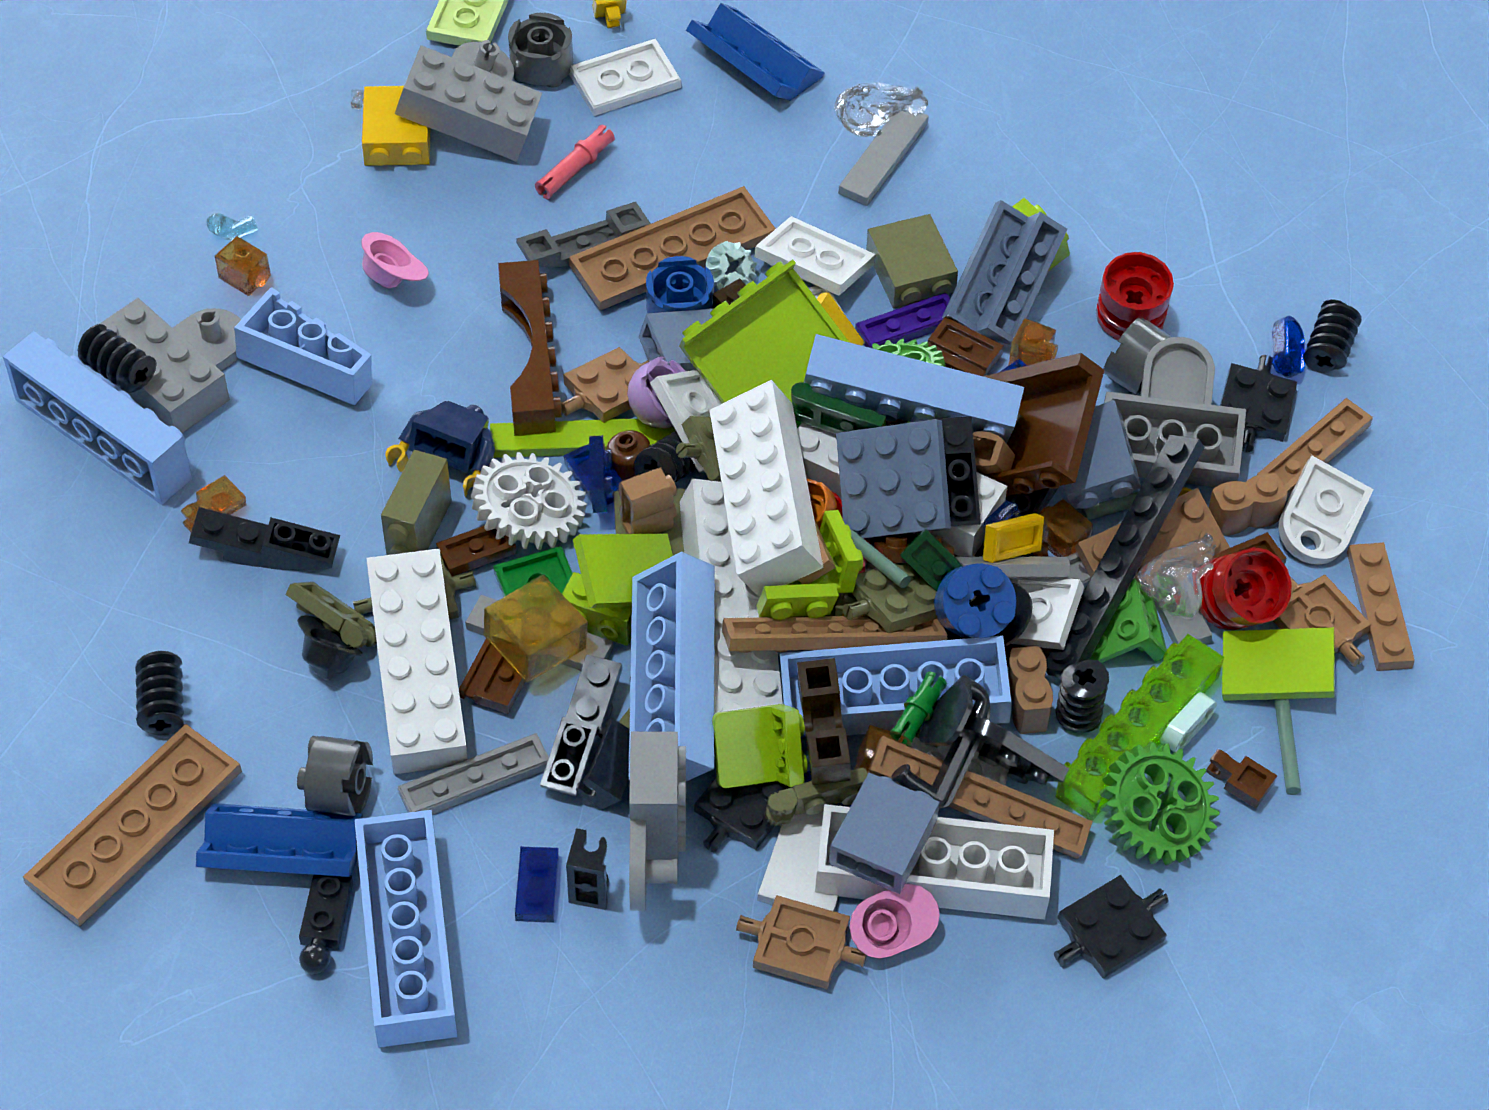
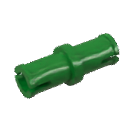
M927 672L915 694L907 698L904 703L905 710L895 727L890 731V736L898 742L906 730L901 743L911 746L924 721L931 719L934 714L932 708L942 691L947 687V682L942 676H939L934 686L931 687L937 673Z

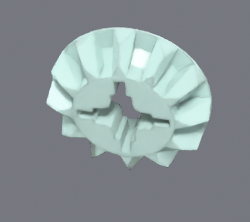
M725 241L710 251L706 267L710 269L714 278V286L720 290L739 278L746 285L755 280L757 277L755 274L757 262H754L750 256L751 250H745L740 242L731 243ZM738 260L737 272L734 271L726 275L725 272L728 270L729 262Z

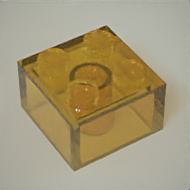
M544 575L484 608L483 635L527 683L586 649L588 621Z

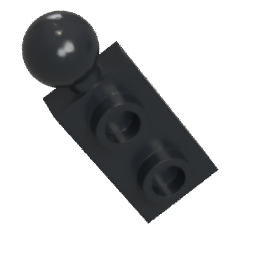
M313 875L299 933L300 945H307L300 953L299 963L302 969L309 974H320L329 967L331 956L326 947L339 949L353 887L352 875L349 877Z

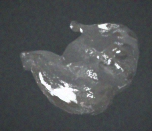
M882 82L859 83L839 94L834 104V111L838 120L847 131L857 136L871 137L880 136L882 130L876 128L888 122L890 117L899 112H909L913 116L923 114L929 101L919 87L908 89L903 86L889 85Z
M1206 533L1203 538L1173 547L1154 557L1138 572V580L1142 591L1146 592L1148 596L1154 597L1162 611L1171 616L1192 620L1194 615L1198 613L1203 599L1200 578L1206 571L1214 568V565L1209 562L1215 554L1216 547L1212 535Z

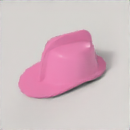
M371 232L365 234L362 238L361 243L364 250L362 259L363 270L369 278L381 286L394 288L403 279L421 281L428 277V268L412 255L400 241L392 236Z
M905 884L900 894L886 890L873 895L858 904L852 913L849 926L851 938L856 947L869 957L878 959L891 957L920 945L932 936L938 926L940 917L938 903L929 891L921 886Z

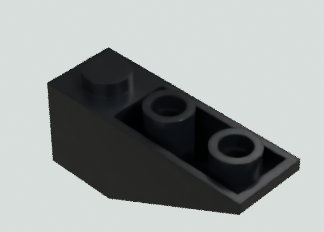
M972 417L940 418L938 420H942L951 527L980 525Z

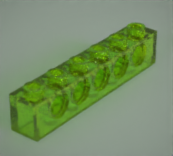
M1187 634L1179 644L1176 642L1172 643L1163 656V662L1158 667L1153 665L1147 671L1140 688L1137 691L1134 689L1130 690L1121 703V709L1115 715L1110 713L1104 719L1097 736L1094 739L1089 737L1083 742L1077 753L1078 757L1072 764L1069 762L1064 764L1069 770L1064 781L1058 782L1055 798L1086 819L1093 821L1101 812L1100 807L1109 801V799L1099 795L1101 790L1108 787L1102 781L1103 777L1111 772L1108 767L1116 760H1119L1118 757L1124 752H1130L1131 749L1139 744L1143 749L1151 742H1154L1156 747L1161 744V736L1169 723L1197 693L1202 692L1205 694L1219 678L1224 656L1190 634ZM1132 723H1138V724H1141V725H1143V726H1137V725H1134V724H1132ZM1110 747H1117L1121 750H1114ZM1090 771L1097 772V773H1099L1100 775H1093V774H1091V773H1089V772H1090Z

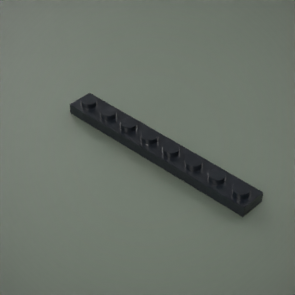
M1175 435L1168 437L1081 595L1064 650L1052 649L1046 659V673L1049 676L1061 678L1063 671L1069 665L1088 660L1092 656L1205 448L1199 439Z

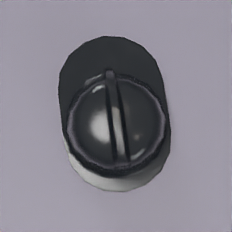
M304 615L297 619L299 627L305 634L302 658L306 663L312 665L314 672L324 680H330L335 673H344L354 657L362 655L363 652L344 643L340 633L325 628L320 618Z

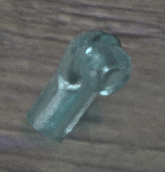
M212 213L206 221L209 231L226 240H234L258 230L252 215L236 221L224 214Z

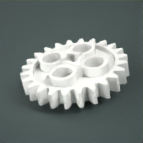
M517 452L515 460L504 454L502 462L493 458L490 467H482L480 475H476L471 498L474 499L472 509L478 511L477 521L487 520L484 528L486 531L497 530L496 539L506 535L509 537V545L511 546L516 540L522 542L523 549H527L529 542H532L538 550H541L543 542L554 548L557 539L566 543L569 535H576L578 527L582 525L587 503L584 502L586 493L579 491L580 481H571L573 472H560L561 463L552 467L548 465L549 457H545L539 462L536 461L534 453H531L529 460L523 458L520 452Z

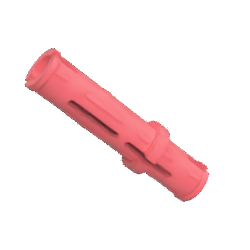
M599 125L585 140H579L574 145L575 147L572 152L535 183L536 191L541 195L546 190L547 192L543 195V198L550 199L556 191L585 165L593 164L597 160V155L615 140L613 132L608 129L603 133L607 126Z

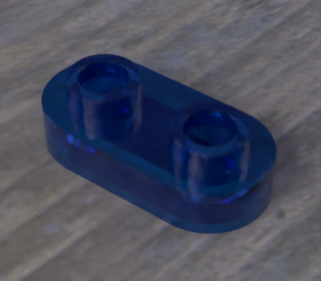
M1286 316L1277 320L1273 325L1272 365L1278 374L1286 378H1292L1302 373L1305 369V362L1303 361L1305 338L1298 321L1292 316Z

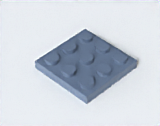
M933 419L836 433L843 521L849 525L850 529L864 540L921 533L925 528L929 532L951 529L942 420Z

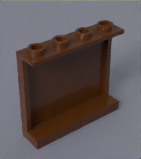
M1078 353L983 376L1024 387L1015 428L1007 442V445L1015 454L1011 470L984 475L1007 486L1006 498L1011 495L1030 494L1036 490L1055 489L1062 485L1076 483L1104 374V369L1084 354Z

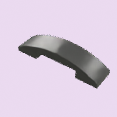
M632 202L607 210L606 220L552 237L548 230L545 229L516 238V243L527 261L538 260L539 267L569 266L570 256L651 223L637 202Z

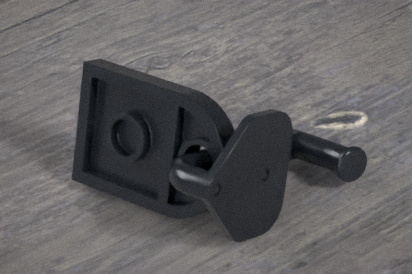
M963 675L936 701L932 708L934 714L929 721L924 722L920 731L919 740L926 746H948L951 744L933 785L911 772L909 764L900 766L891 776L892 781L898 782L905 788L929 794L933 799L940 802L939 808H945L953 801L976 751L979 752L978 758L992 766H1002L1008 770L1007 776L1022 784H1027L1028 781H1034L1046 785L1047 782H1063L1069 768L1007 729L990 722V698L986 689L971 678Z

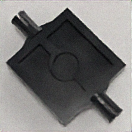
M1267 355L1259 357L1257 369L1231 363L1220 406L1246 409L1242 451H1244L1247 443L1246 452L1253 451L1255 437H1268L1283 442L1296 391L1297 381L1270 373L1274 359L1269 356L1266 362Z
M716 776L694 803V812L709 820L715 828L707 839L703 841L704 846L708 850L711 847V852H716L724 840L729 837L741 840L756 850L775 827V825L767 823V819H765L768 797L775 792L779 793L781 790L792 787L778 781L723 788L718 785Z
M1122 875L1117 876L1059 911L1057 918L1069 933L1071 943L1055 951V959L1059 960L1061 966H1064L1076 957L1082 956V958L1094 966L1102 978H1105L1165 940L1167 934L1153 917L1152 911L1168 903L1167 894L1163 895L1164 890L1159 888L1142 899L1132 890Z

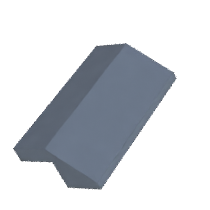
M1002 200L996 202L942 317H947L994 341L1014 345L1066 234L1067 228L1042 212L1028 217Z

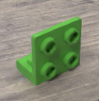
M1135 578L1127 589L1090 660H1098L1100 663H1103L1135 648H1138L1141 652L1145 651L1155 662L1168 656L1154 598Z

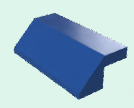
M720 3L708 24L691 20L686 29L687 32L779 98L791 101L820 80L825 74L824 71L740 10Z
M213 803L205 812L204 843L196 852V867L349 877L356 866L358 853L355 819H362L363 813H355L356 816H344L314 812L307 809Z

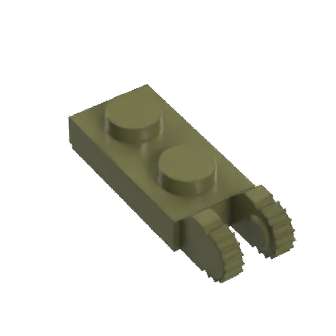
M301 582L289 585L285 595L297 603L296 607L307 614L320 618L325 628L341 634L344 643L353 648L377 645L374 624L315 582Z
M864 768L851 770L850 781L812 785V781L781 790L779 793L775 792L768 797L765 819L771 825L780 826V824L791 823L794 815L803 813L815 815L824 811V804L837 805L842 803L846 806L852 805L868 775L867 771Z

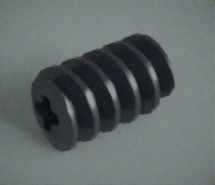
M1330 299L1323 302L1318 313V319L1310 335V340L1307 343V349L1303 354V361L1312 371L1328 373L1332 370L1341 369L1347 364V357L1351 353V347L1355 341L1354 337L1357 335L1358 327L1362 322V316L1355 308L1340 300Z
M96 324L90 327L79 341L77 351L80 361L127 393L142 389L154 376L157 366L155 358L146 355L143 350L137 349L134 344L127 342L121 336H117L116 332L107 329V326L103 324Z
M677 431L643 449L634 461L636 476L661 467L665 476L670 475L674 483L697 468L691 458L678 457L680 453H676V448L679 443L683 442Z
M169 651L150 652L143 655L135 665L137 675L135 678L137 687L135 691L137 698L136 721L137 725L147 733L171 735L178 732L184 726L182 718L184 709L181 705L184 701L183 694L181 693L183 690V683L181 681L183 672L180 668L182 660L177 654Z
M1088 659L1071 664L1063 671L1055 713L1060 725L1067 730L1091 732L1100 726L1108 690L1109 672L1098 660Z

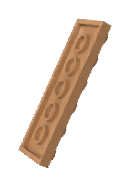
M745 186L572 255L569 257V266L601 311L646 292L647 274L650 270L652 272L656 269L658 262L674 256L691 257L697 260L698 265L705 268L708 254L718 244L725 241L731 243L740 242L745 250L756 247L776 228Z
M185 724L23 876L25 884L74 923L81 926L242 772L240 763Z

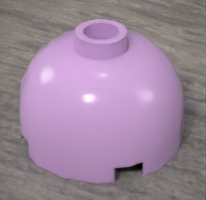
M657 357L635 371L628 384L627 395L633 413L642 423L653 428L667 429L674 426L650 382L657 376L685 372V370L674 360L666 362L662 360L664 357Z

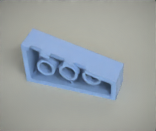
M272 287L234 327L236 356L239 359L352 405H355L372 385V360L370 353L340 333L335 335L326 329L324 322L318 318L312 320L303 314L302 307L293 301L287 303L280 298V293Z

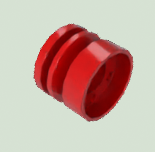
M1130 252L1115 257L1106 266L1096 306L1097 321L1104 332L1119 340L1127 328L1138 318H1143L1161 330L1163 329L1174 287L1172 273L1166 264L1153 255L1142 252Z
M1252 547L1211 559L1203 566L1195 581V599L1199 611L1209 623L1219 629L1234 631L1278 618L1286 610L1291 599L1292 582L1287 567L1277 555L1267 549Z

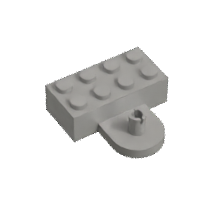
M490 40L464 43L456 48L452 57L420 45L401 93L395 114L517 162L542 92L512 81L514 67L511 60L500 50L495 42H493V45H490Z
M137 298L99 323L107 326V329L116 332L117 336H121L127 342L134 344L137 349L143 350L146 355L155 358L157 366L152 379L142 389L128 394L143 409H151L159 420L167 426H175L183 433L230 400L225 374L222 371L239 359L236 356L234 327L241 319L234 313L224 309H204L190 315L172 328L144 302Z
M1172 337L1157 343L1150 350L1145 361L1141 396L1106 391L1104 403L1115 400L1122 414L1139 477H1147L1168 437L1175 435L1199 439L1205 447L1186 483L1217 487L1226 482L1238 481L1246 409L1211 405L1215 375L1214 361L1209 351L1193 339Z
M631 731L629 800L630 911H646L647 883L677 884L678 852H686V746H678V732Z

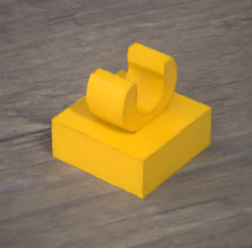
M593 0L592 9L594 17H605L607 28L620 26V14L625 13L627 0Z

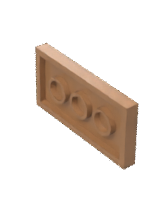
M1198 488L1176 499L1134 577L1147 591L1151 590L1152 586L1164 584L1206 564L1207 557L1230 548ZM1121 523L1074 546L1090 577L1094 574Z

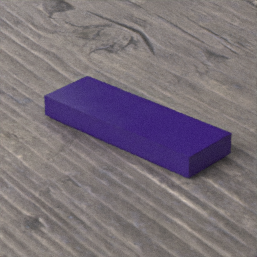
M944 293L857 322L855 323V329L864 340L863 345L869 348H873L872 345L874 343L879 346L885 345L887 340L896 344L900 339H904L905 343L933 333L944 319L942 316L950 301V297Z

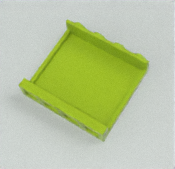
M793 259L785 265L781 261L776 263L765 272L767 278L757 285L754 281L748 283L737 293L739 298L729 305L727 301L722 302L710 312L712 318L702 325L699 321H696L682 332L684 338L679 345L680 349L722 404L770 380L792 402V386L796 383L804 382L816 334L849 342L793 269L796 264Z

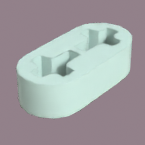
M1202 692L1197 693L1169 723L1161 736L1160 742L1163 745L1165 743L1169 744L1170 749L1174 752L1180 748L1183 749L1208 722L1216 709L1217 702Z

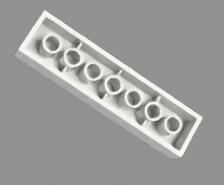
M692 479L680 500L684 553L715 566L714 714L724 711L783 704L778 652L751 651L740 653L728 650L722 633L723 618L759 617L756 605L760 597L737 576L722 482Z

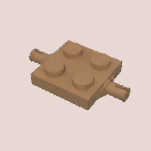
M618 347L563 374L564 385L574 394V397L561 402V412L568 416L582 408L594 413L604 423L630 410L631 407L627 395L628 384L635 371L649 361L638 363Z
M1325 574L1312 582L1297 584L1290 576L1292 582L1291 599L1286 610L1273 622L1280 629L1334 627L1335 653L1341 652L1353 667L1362 663L1365 656L1352 643L1369 632L1371 623Z
M778 895L775 897L771 911L765 916L763 921L740 915L736 931L758 936V948L753 959V968L824 989H828L833 971L841 961L864 967L867 957L859 949L846 946L845 936L850 924V916Z

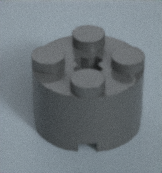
M533 13L529 15V19L522 22L519 19L512 24L508 33L509 57L514 67V79L517 82H525L532 85H546L552 88L560 86L563 83V79L570 73L571 65H573L572 31L570 27L568 29L564 25L563 19L550 13Z
M1143 318L1136 319L1118 340L1121 344L1116 353L1111 351L1103 368L1104 374L1134 395L1141 396L1143 371L1148 353L1157 343L1172 338V336Z
M312 736L310 738L306 767H301L297 775V788L304 790L305 808L307 810L344 816H356L355 813H361L364 810L372 784V777H366V765H373L372 749L368 742L327 736Z

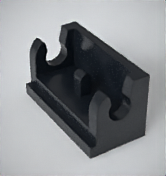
M614 718L607 720L605 724L606 729L600 727L598 736L601 738V742L589 772L583 779L585 784L578 782L576 791L595 804L594 807L599 810L621 801L629 781L630 729Z
M576 828L566 863L568 902L606 910L609 878L606 873L604 860L607 853V841L605 837H601L599 848L596 851L589 852L584 848L587 844V830Z

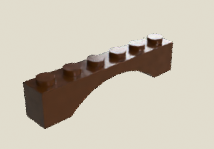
M538 260L498 263L502 311L513 318L524 330L532 347L528 363L521 375L510 386L514 436L556 432L555 418H561L562 412L560 397H553V392H559L557 371L550 372V367H556L555 347H548L547 342H553L552 321L545 322V318L551 317L549 297L542 298L543 293H548L546 273H540Z

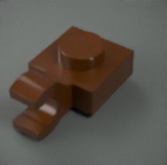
M1217 749L1210 758L1209 762L1211 763L1206 769V772L1212 777L1220 780L1226 779L1227 782L1224 789L1255 809L1271 789L1278 776L1247 756L1239 763L1220 749Z

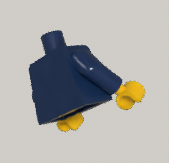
M444 401L432 409L415 412L398 438L400 440L399 445H392L387 448L385 452L386 460L389 466H391L393 461L398 458L396 466L402 472L409 460L406 454L408 448L412 452L413 450H418L446 458L450 467L466 473L470 470L474 471L473 475H469L463 481L464 496L467 497L468 490L474 486L476 475H480L483 466L490 467L495 453L493 433L488 429L489 418L487 415H484L483 410L477 405H469L466 408L451 401Z

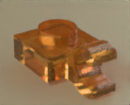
M224 475L196 491L197 502L188 504L181 510V513L187 518L183 521V525L190 532L192 531L199 507L231 515L247 505L246 496Z

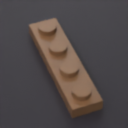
M1345 398L1257 473V475L1266 473L1278 474L1288 493V498L1306 462L1311 456L1328 463L1371 426L1373 417L1348 398Z
M1384 542L1349 545L1347 556L1361 612L1371 623L1367 635L1376 671L1412 669L1415 659Z

